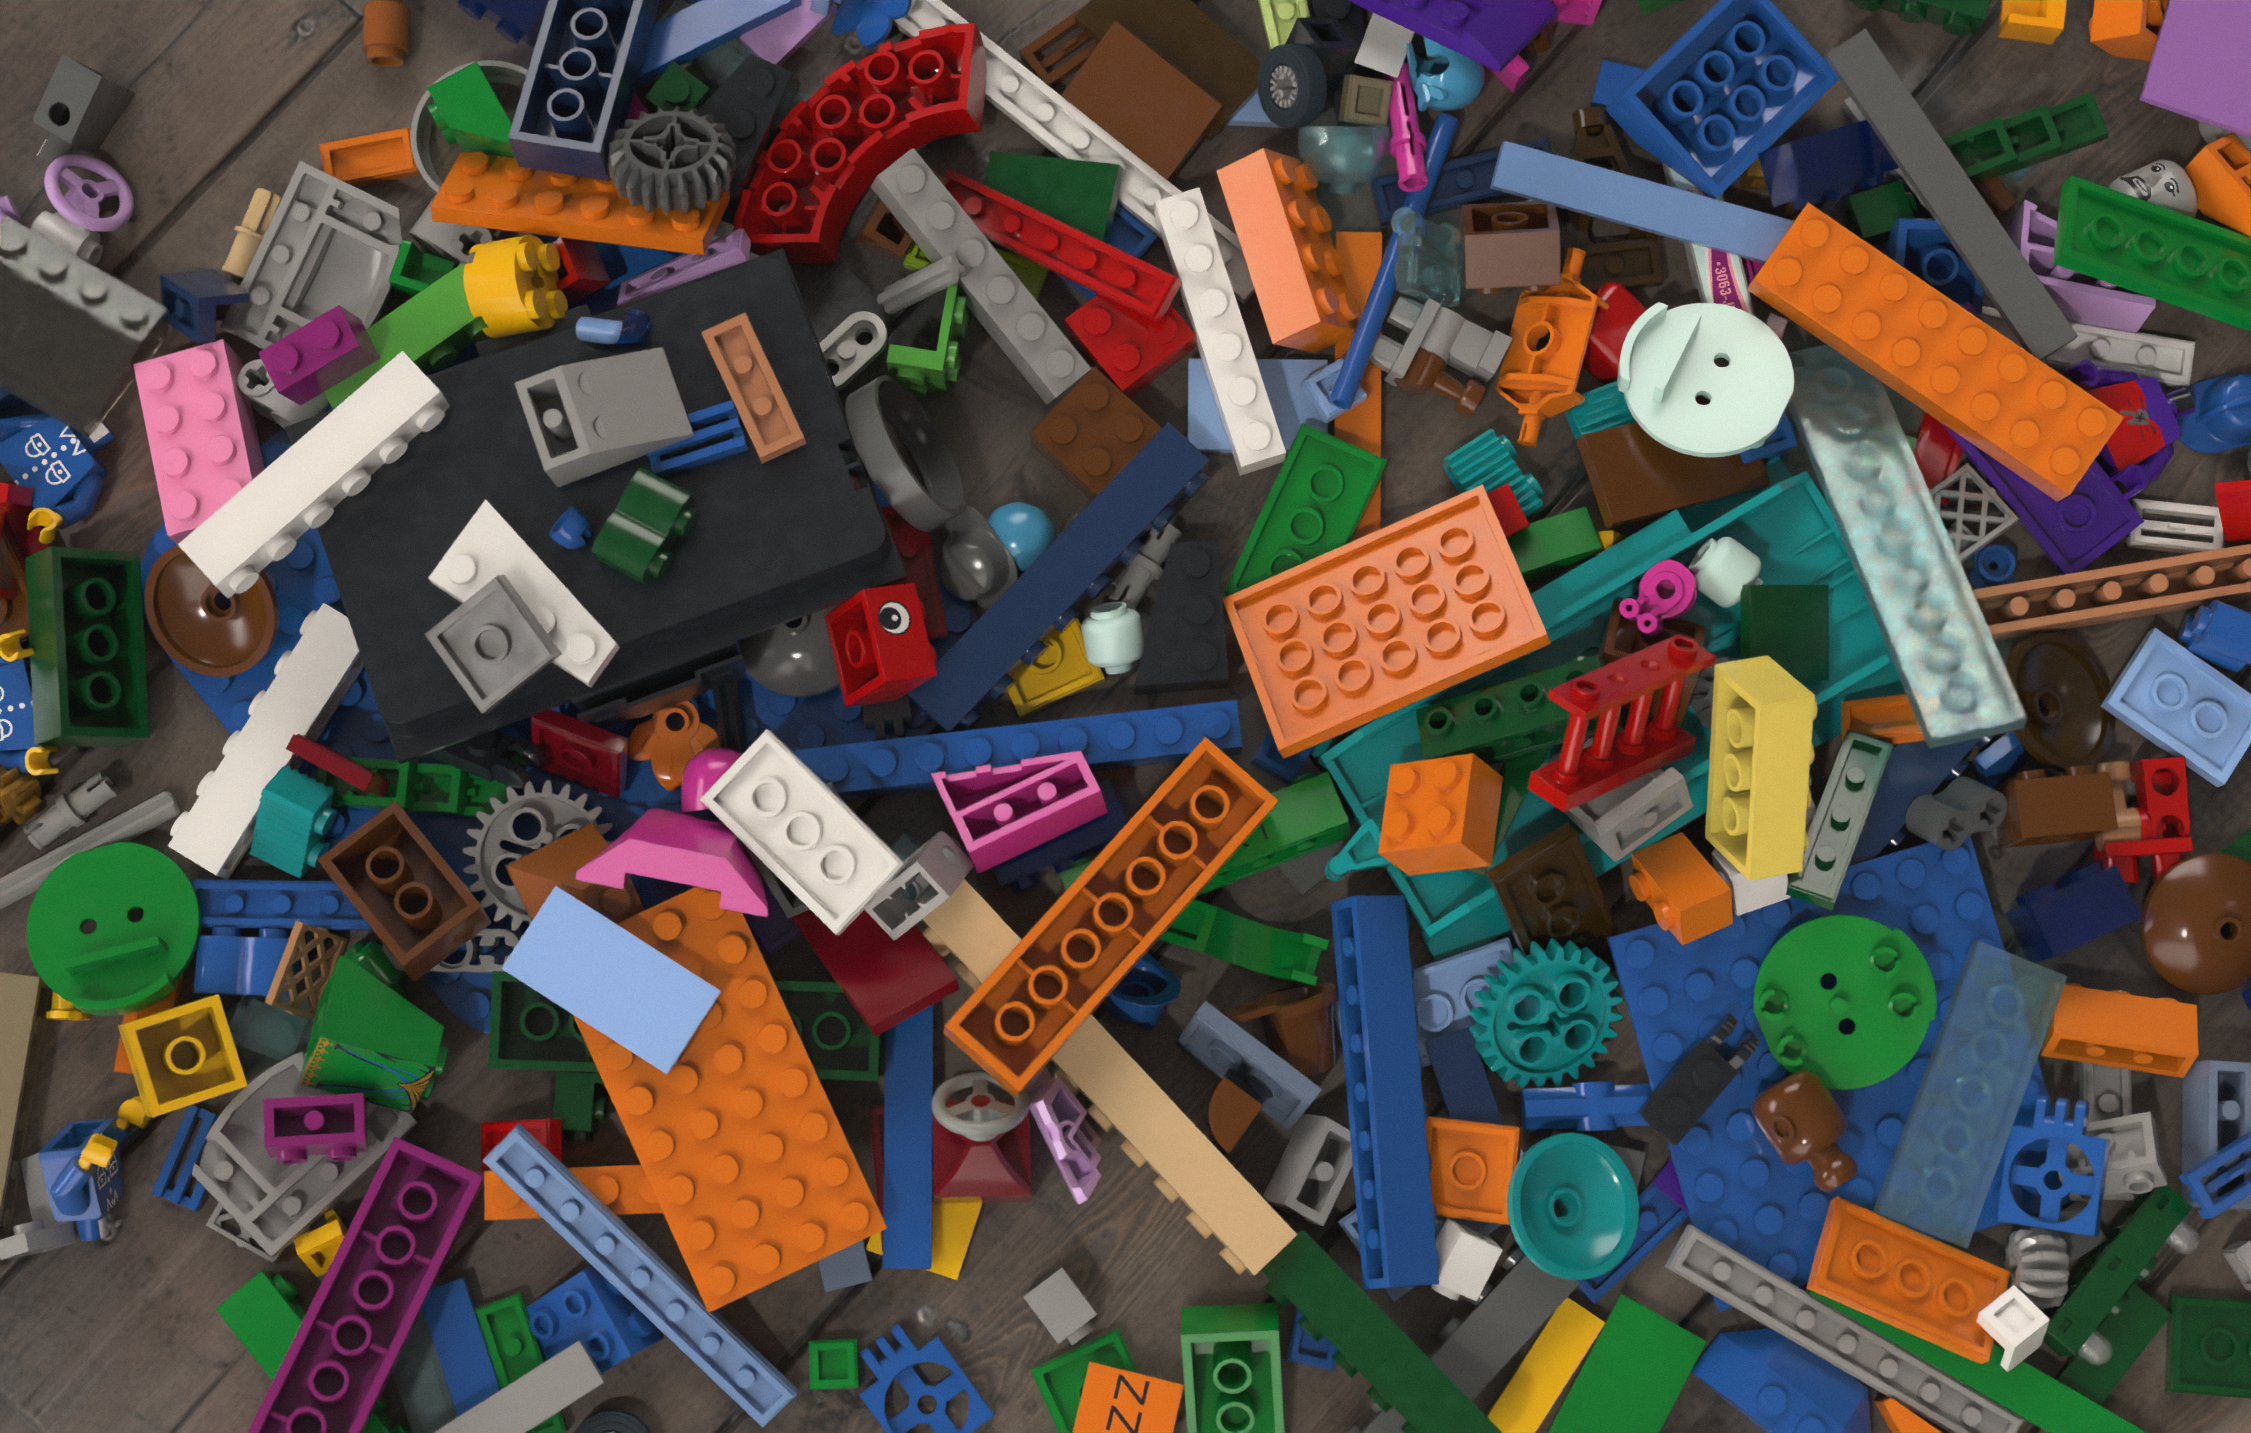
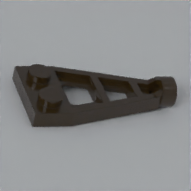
M1589 107L1574 112L1572 119L1576 140L1573 160L1587 164L1607 161L1612 166L1613 171L1632 176L1612 129L1609 113L1605 110L1606 107ZM1599 133H1601V134H1600L1599 136H1597V137H1591V136H1589V135H1594V134H1599ZM1568 210L1563 251L1564 260L1567 248H1578L1587 253L1580 274L1583 286L1591 292H1595L1605 283L1612 281L1620 283L1627 290L1657 287L1663 284L1664 278L1656 234L1628 226L1630 234L1626 241L1593 244L1588 238L1589 215Z

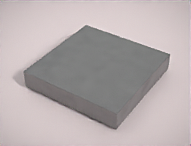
M505 575L496 576L425 634L482 714L489 713L562 654Z

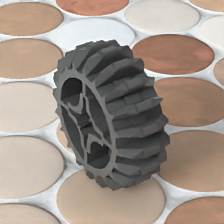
M678 106L673 111H663L658 107L657 112L651 115L641 111L639 120H625L624 129L615 130L613 142L609 143L608 167L613 185L617 188L620 197L629 198L631 206L643 204L647 213L658 208L663 209L667 216L671 210L680 209L686 214L689 207L696 206L704 209L707 200L719 201L721 192L730 190V182L735 177L736 156L732 136L728 135L725 124L715 123L712 114L700 117L696 108L689 112H681Z

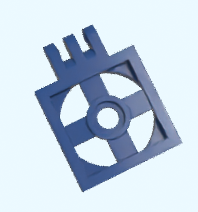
M2038 1095L2033 1128L2009 1125L1997 1221L2088 1236H2099L2111 1139L2086 1136L2089 1116L2088 1101L2078 1100L2074 1119H2069V1099L2059 1097L2056 1102L2055 1116H2049L2050 1096ZM2040 1139L2049 1140L2046 1163L2041 1164L2039 1168L2018 1165L2019 1153L2026 1146ZM2070 1143L2079 1147L2088 1157L2094 1171V1176L2074 1174L2067 1165ZM2050 1171H2058L2063 1177V1184L2057 1190H2051L2045 1184V1176ZM2015 1184L2036 1187L2037 1191L2042 1195L2039 1217L2030 1216L2020 1207L2014 1197ZM2070 1193L2091 1196L2090 1202L2080 1214L2070 1220L2060 1221L2062 1200L2070 1195Z
M898 1323L891 1328L893 1336L901 1344L896 1350H894L885 1336L882 1335L875 1340L886 1356L881 1361H878L875 1353L869 1347L859 1352L878 1379L876 1383L859 1395L886 1433H906L918 1423L929 1424L935 1433H972L995 1415L939 1336L918 1350ZM921 1362H933L948 1367L953 1374L937 1386L925 1385L913 1366ZM897 1379L910 1398L908 1407L893 1419H890L885 1412V1398L890 1384ZM962 1390H965L969 1398V1412L964 1426L958 1430L946 1414L947 1402ZM924 1395L933 1396L937 1402L936 1410L931 1414H924L918 1408V1401Z

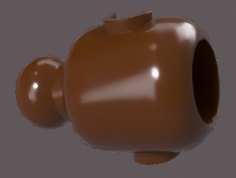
M1804 1069L1797 1071L1773 1085L1753 1100L1752 1114L1765 1134L1767 1142H1770L1781 1161L1791 1166L1807 1160L1813 1169L1812 1178L1819 1189L1827 1193L1858 1173L1857 1163L1854 1158L1843 1152L1837 1144V1141L1846 1133V1118L1817 1074Z

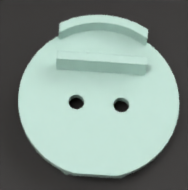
M1658 302L1647 309L1632 325L1625 338L1617 375L1618 390L1624 393L1627 406L1641 428L1662 445L1680 453L1698 457L1730 456L1763 446L1765 439L1776 430L1794 390L1792 362L1779 337L1760 319L1741 309L1728 305L1694 303L1667 310L1668 305ZM1717 358H1725L1729 362V365L1726 367H1718L1714 363V360ZM1702 395L1710 400V403L1700 405L1696 402L1695 398Z

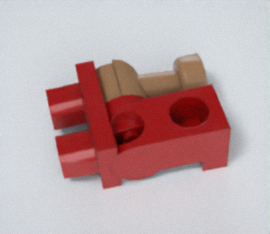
M2185 756L2142 759L2131 764L2129 761H2115L2093 765L2094 773L2110 772L2118 825L2117 830L2094 839L2096 845L2093 847L2094 861H2104V869L2109 885H2120L2139 882L2137 858L2151 857L2153 882H2156L2169 867L2184 859V853L2193 851L2192 837H2189L2190 819ZM2131 778V783H2135L2137 807L2127 808L2122 782L2128 781Z

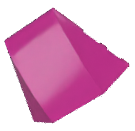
M656 807L650 808L611 845L576 871V880L624 889L630 874H636L721 891L719 908L763 917L768 916V905L761 874L749 856L748 847L721 820Z

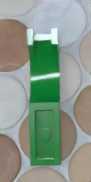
M1193 900L1158 939L1159 941L1199 952L1253 972L1316 988L1319 977L1314 976L1321 951H1328L1331 944L1330 940L1307 933L1290 932L1264 925L1197 900Z

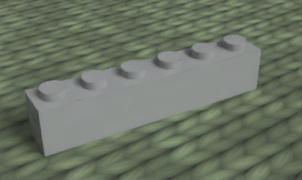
M914 148L905 153L875 178L871 188L932 264L946 256L953 255L958 257L960 265L965 266V275L959 277L958 283L961 296L967 297V307L1046 405L1091 370V367Z

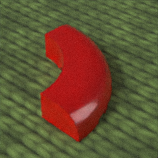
M975 23L935 27L919 31V36L896 44H892L891 41L885 42L877 46L878 52L863 58L857 63L851 60L835 70L823 80L825 85L815 92L806 102L801 100L788 113L778 126L781 131L775 137L767 151L762 150L757 161L759 166L748 190L743 189L735 214V227L733 231L744 228L751 240L750 252L763 256L783 248L789 263H836L838 247L847 221L859 199L881 172L912 148L917 149L925 144L948 136L982 131L986 91V59L983 40Z

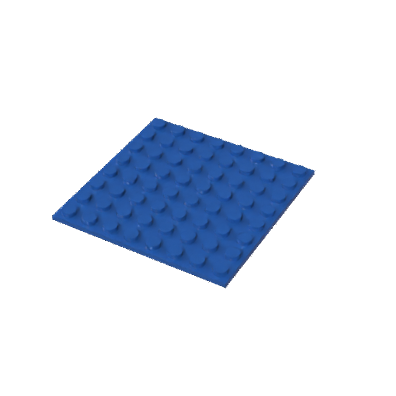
M1971 836L1967 837L1958 848L1950 851L1927 842L1850 865L1833 911L1791 897L1739 916L1733 911V924L1683 946L1670 930L1664 931L1658 923L1607 938L1652 1093L1698 1039L1702 1040L1716 1023L1728 1013L1734 1016L1738 1022L1733 1032L1714 1049L1719 1055L1726 1059L1737 1043L1751 1033L1760 1040V1044L1748 1060L1736 1069L1739 1071L1738 1074L1677 1146L1672 1145L1667 1140L1693 1227L1799 1287L1808 1283L1830 1200L1837 1196L1941 1242L2005 1223L1997 1221L2008 1128L2009 1125L2033 1128L2038 1095L2048 1096V1092ZM1846 914L1865 917L1877 921L1888 928L1896 926L1913 941L1923 954L1931 970L1936 989L1937 1009L1935 1020L1929 1022L1928 1030L1919 1049L1898 1072L1881 1082L1863 1088L1845 1090L1827 1088L1847 1121L1846 1133L1837 1141V1144L1843 1152L1854 1158L1857 1163L1858 1173L1845 1183L1826 1193L1814 1183L1812 1178L1813 1169L1807 1160L1791 1166L1781 1161L1770 1142H1767L1765 1134L1752 1114L1753 1100L1792 1074L1771 1054L1754 1012L1753 997L1760 966L1770 949L1782 936L1808 920L1827 915ZM1831 973L1824 974L1820 979L1821 986L1826 989L1833 988L1837 982L1835 975ZM1848 1018L1841 1020L1838 1026L1840 1032L1843 1034L1853 1032L1855 1028L1854 1021ZM2050 1102L2049 1116H2054ZM2040 1139L2026 1146L2019 1153L2018 1165L2039 1168L2041 1164L2046 1163L2049 1140ZM2050 1171L2045 1176V1184L2051 1190H2057L2062 1186L2058 1171ZM2015 1184L2014 1197L2020 1207L2029 1215L2040 1212L2042 1195L2037 1191L2036 1187ZM2067 1196L2062 1200V1205L2073 1201ZM1713 1295L1718 1311L1733 1307Z

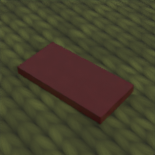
M811 909L790 917L875 1037L960 989L957 978L916 924L894 941L865 909L840 935H836Z

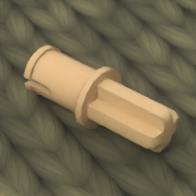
M263 188L255 190L241 226H235L234 228L237 236L227 260L222 266V271L243 280L281 201L280 196Z

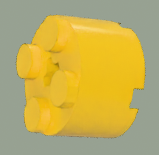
M529 234L477 244L471 247L469 253H475L473 263H467L464 266V289L473 317H482L489 327L482 329L487 336L499 338L549 329L555 324V319L565 317L568 304L564 293L561 290H557L556 282L559 281L557 270L560 267V256L553 243L544 244L538 237Z

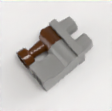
M1400 296L1386 321L1406 331L1408 334L1402 345L1380 334L1369 361L1387 372L1384 378L1385 382L1395 387L1399 385L1411 394L1417 395L1431 391L1456 402L1455 412L1470 419L1487 388L1483 384H1486L1494 376L1513 338L1497 330L1493 333L1466 320L1460 314L1441 307L1440 303L1430 298L1422 305L1414 300ZM1449 365L1476 380L1471 379L1464 385L1445 373L1444 370Z

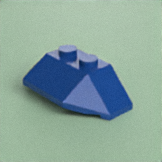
M1770 1328L1718 1333L1697 1359L1691 1371L1694 1376L1765 1433H1871L1868 1388L1850 1374Z

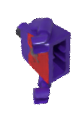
M2082 360L2064 368V372L2072 373L2077 380V386L2083 390L2087 389V393L2124 417L2097 455L2096 460L2109 476L2112 483L2118 480L2125 485L2127 493L2122 498L2126 501L2145 489L2147 485L2155 482L2174 455L2172 443L2182 436L2177 420L2195 412L2194 400L2185 387L2164 394L2159 381L2155 377L2141 378L2134 371L2095 366L2090 360Z

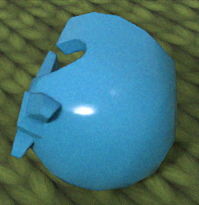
M1424 37L1427 56L1438 57L1427 61L1414 54L1412 44L1407 43L1406 53L1409 73L1412 78L1413 90L1418 96L1419 111H1425L1427 107L1443 112L1453 111L1470 105L1478 98L1485 80L1483 64Z

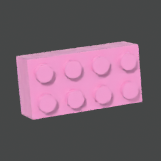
M224 339L133 364L167 536L176 544L184 540L265 470L250 398L241 392L237 384L238 374L243 368L242 359Z

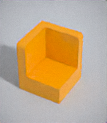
M2001 0L1997 37L2052 45L2064 29L2067 0Z

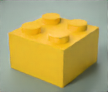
M219 994L118 1025L147 1117H156L248 1086Z

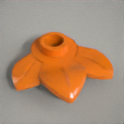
M687 700L653 713L651 719L638 724L629 737L628 756L629 759L635 761L651 759L652 770L656 779L668 791H674L682 785V775L685 766L695 754L708 748L720 747L719 735L714 728L700 721L697 707L693 702ZM673 712L680 713L685 720L684 726L679 729L671 728L667 723V716Z

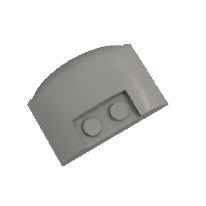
M300 161L240 285L250 292V302L231 304L220 328L265 349L340 305L361 319L365 329H368L377 322L393 289L388 280L402 244L399 221L402 220L401 209Z
M303 1051L284 1059L260 1074L228 1104L205 1138L207 1143L204 1147L200 1166L195 1163L192 1170V1175L271 1258L293 1243L294 1239L311 1228L310 1225L377 1163L383 1160L394 1136L404 1140L418 1125V1122L408 1112L367 1102L368 1152H357V1159L329 1161L327 1160V1154L308 1155V1161L305 1163L279 1164L277 1157L269 1158L264 1148L263 1099L338 1095L299 1085L306 1055H303Z

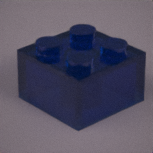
M2097 862L2059 878L2058 881L2061 886L2059 889L2052 882L2015 898L2019 907L2005 913L2030 965L2054 958L2142 918L2117 866L2113 865L2100 870Z

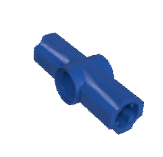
M1615 1082L1573 1083L1572 1087L1521 1089L1520 1114L1523 1130L1531 1131L1574 1129V1132L1616 1131L1617 1127L1651 1126L1636 1112L1652 1094L1650 1083L1615 1085Z

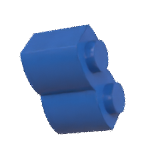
M2214 600L2207 607L2202 605L2194 615L2187 614L2178 630L2177 640L2182 642L2181 646L2201 660L2237 673L2246 664L2251 665V613L2219 600Z
M212 927V935L199 936L194 993L267 997L289 940V930L261 928L259 929V937H241L242 928ZM300 959L292 965L294 976L299 972ZM299 982L295 985V986H296L297 995H298V984H299ZM287 991L280 998H290L289 992Z

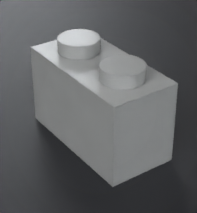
M1302 1114L1263 1195L1265 1201L1299 1221L1324 1226L1353 1166L1350 1130L1327 1117Z

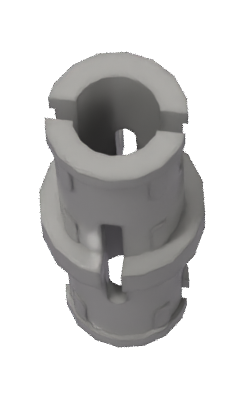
M1168 524L1160 532L1152 528L1143 542L1145 547L1130 563L1108 599L1111 602H1125L1127 608L1136 611V607L1153 579L1159 580L1163 573L1161 566L1168 556L1171 543H1176L1182 533L1171 524Z
M99 770L93 777L70 794L62 793L56 797V804L29 824L24 825L23 831L27 835L31 833L27 838L37 849L43 851L49 844L72 827L80 828L86 824V817L113 797L118 796L119 791L115 786L111 788L114 782L105 772Z

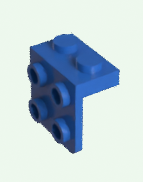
M593 1266L584 1269L526 1307L530 1318L531 1331L536 1336L546 1360L554 1357L577 1341L582 1340L602 1374L664 1339L660 1329Z

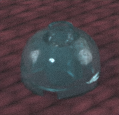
M1312 126L1298 128L1300 161L1302 164H1308L1318 182L1329 184V193H1357V184L1374 180L1382 172L1387 162L1389 127Z

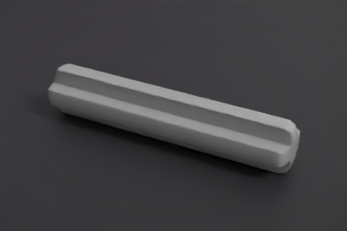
M953 255L946 256L885 287L884 292L878 294L877 302L884 305L886 313L894 314L958 283L959 277L965 275V266L959 264L958 257Z

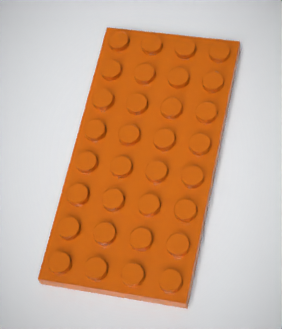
M694 887L617 923L626 931L722 991L668 1075L583 1020L575 1015L573 1016L709 1313L888 1227L743 912L719 908L721 891Z

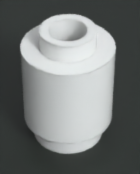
M48 211L42 212L35 219L29 231L28 241L35 246L37 253L77 274L83 272L86 268L90 270L95 267L103 252L98 232L73 224L59 212L54 214Z

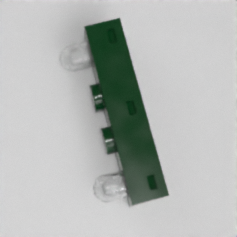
M2168 1185L2156 1187L2147 1193L2139 1194L2105 1236L2107 1240L2097 1246L2069 1281L2068 1292L2064 1295L2061 1306L2048 1308L2044 1314L2050 1321L2043 1342L2060 1357L2076 1355L2078 1352L2091 1364L2102 1365L2107 1363L2112 1357V1345L2096 1328L2106 1316L2112 1318L2125 1306L2129 1299V1295L2125 1292L2135 1279L2141 1281L2151 1273L2159 1260L2154 1255L2165 1242L2181 1254H2191L2198 1249L2200 1245L2199 1233L2184 1220L2192 1206Z

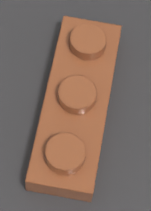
M746 313L701 332L762 464L807 444Z

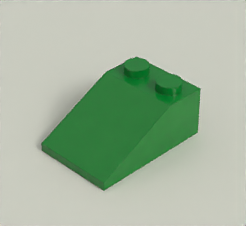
M1278 1303L1181 1307V1347L1187 1433H1285Z

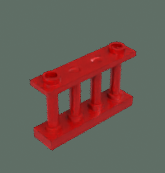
M1677 634L1549 689L1548 698L1570 712L1560 759L1532 771L1528 789L1562 812H1566L1692 754L1696 737L1680 728L1675 722L1686 677L1714 665L1716 656L1700 647L1694 639ZM1663 687L1657 715L1655 718L1648 719L1654 691ZM1631 701L1625 730L1615 734L1621 707L1623 704ZM1599 716L1593 744L1583 749L1589 719Z

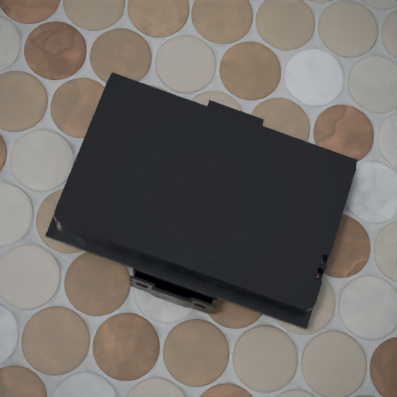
M783 248L593 316V318L623 322L621 334L616 344L587 342L577 338L576 324L578 319L582 316L592 317L588 305L584 304L565 311V317L555 319V324L549 329L489 338L475 343L479 358L427 376L441 391L450 405L444 411L445 415L442 421L428 432L421 431L407 443V450L398 460L391 464L384 463L371 475L369 484L361 492L354 496H346L333 508L332 516L323 525L318 527L366 673L399 764L569 702H573L574 706L582 711V713L577 714L581 722L602 729L630 719L647 716L696 698L711 689L747 677L744 658L740 654L738 640L847 601L862 589L888 586L907 579L905 569L868 471L852 440L845 410ZM746 313L807 444L762 464L739 415L749 450L660 477L692 494L696 501L694 510L698 511V516L688 535L685 537L679 535L672 544L670 552L673 553V559L665 575L661 579L654 577L647 587L597 560L591 550L601 529L615 511L627 485L641 467L653 473L648 455L557 487L544 471L515 382L562 365L663 347L686 413L690 414L732 400L701 332ZM333 410L286 426L285 430L290 447ZM729 417L694 428L693 432L728 421ZM733 432L691 447L660 455L661 462L735 438ZM485 499L619 646L618 651L592 687H589L551 662L489 713L482 714L425 636L429 630L463 604L434 585L429 580V576ZM571 506H575L585 514L592 526L590 538L580 535L586 544L579 549H568L549 537V532L555 522Z

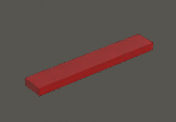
M947 169L944 175L948 179L944 185L945 188L988 241L1151 320L1161 323L1182 284L1178 277L952 169Z

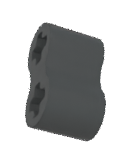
M1961 776L1954 779L1939 794H1925L1916 798L1907 810L1905 823L1907 829L1912 834L1941 849L1950 851L1962 845L1967 837L1975 832H1989L1996 829L2002 823L2007 813V800L2002 793L1970 777Z

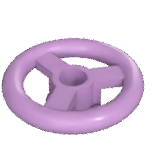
M67 154L55 159L45 172L44 186L50 202L63 217L73 224L91 231L108 232L121 228L130 220L134 210V199L131 189L120 173L106 162L89 155ZM69 168L91 170L107 181L96 183L89 179L83 180L69 170ZM59 181L69 187L64 196L60 190ZM118 195L120 201L118 212L108 218H99L100 205L105 197Z

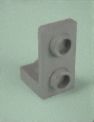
M38 1153L21 1159V1168L32 1222L14 1226L15 1235L0 1240V1260L48 1252L76 1243L74 1221L58 1222L53 1217Z

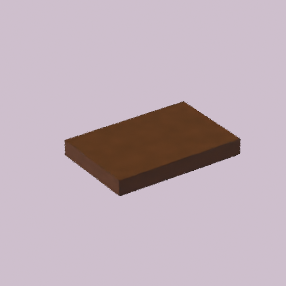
M1114 21L1061 94L1063 98L1163 178L1170 181L1225 108L1223 103L1119 21Z

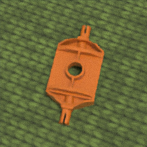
M1567 248L1562 273H1560L1561 285H1550V288L1543 291L1523 290L1519 296L1509 334L1513 339L1503 357L1495 390L1519 408L1518 414L1524 417L1520 435L1517 439V443L1522 446L1537 447L1540 428L1546 418L1556 416L1583 403L1585 400L1584 396L1576 392V387L1597 306L1608 309L1609 304L1581 284L1580 274L1587 253L1578 248ZM1550 332L1548 344L1540 351H1536L1538 340Z

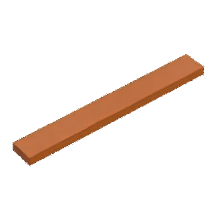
M1336 231L1335 249L1339 251L1345 262L1346 272L1343 275L1348 291L1354 295L1358 302L1360 316L1357 318L1359 321L1382 262V232ZM1353 336L1334 344V362L1340 358L1345 359ZM1368 361L1360 383L1367 394V398L1363 403L1334 419V437L1381 457V369ZM1381 479L1352 541L1381 529Z

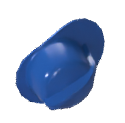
M2251 373L2227 374L2198 382L2187 388L2194 400L2195 412L2177 420L2182 436L2178 438L2181 443L2190 450L2203 454L2220 453L2251 445Z
M1147 952L1103 1003L1106 1011L1112 1017L1123 1022L1136 1023L1143 1029L1150 1030L1156 1025L1164 1006L1178 998L1181 985L1179 979L1172 972L1164 968Z

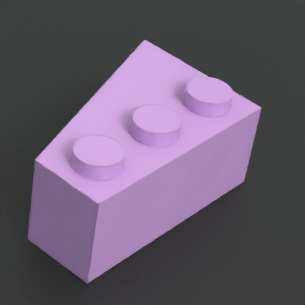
M2024 200L2008 225L2007 234L2065 318L2071 321L2137 333L2156 307V299L2053 264L2057 221L2037 212V205Z

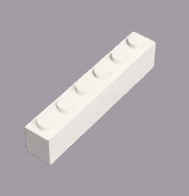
M1198 187L1157 200L1154 205V215L1174 276L1182 281L1179 291L1192 331L1196 335L1198 350L1239 475L1241 476L1282 463L1285 460L1286 450L1200 188Z
M401 351L178 544L179 547L228 599L235 593L245 592L257 581L259 572L273 560L279 561L286 557L295 548L296 540L308 529H315L323 525L332 516L333 508L346 496H354L361 492L369 484L371 475L384 463L391 464L398 460L407 450V443L421 431L428 432L442 421L445 415L444 411L450 405L432 381Z
M325 603L322 604L318 611H311L305 618L300 628L302 637L293 651L287 650L280 657L274 669V674L277 675L267 691H260L253 699L248 710V714L251 715L241 731L236 730L228 738L222 754L225 755L224 759L215 772L210 771L204 776L196 791L199 798L190 812H183L171 828L170 835L173 838L168 847L214 875L226 880L229 879L252 843L251 840L254 836L253 832L256 824L255 820L258 816L257 812L260 804L259 800L262 796L260 794L263 788L283 766L290 765L291 770H298L305 760L286 749L293 734L297 735L298 733L317 741L364 667L348 617Z

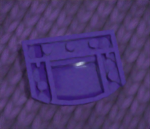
M1348 0L1497 72H1501L1556 17L1558 10L1550 0Z

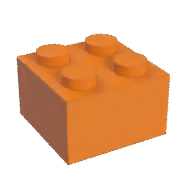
M1473 753L1391 765L1378 853L1409 876L1492 866L1503 777Z

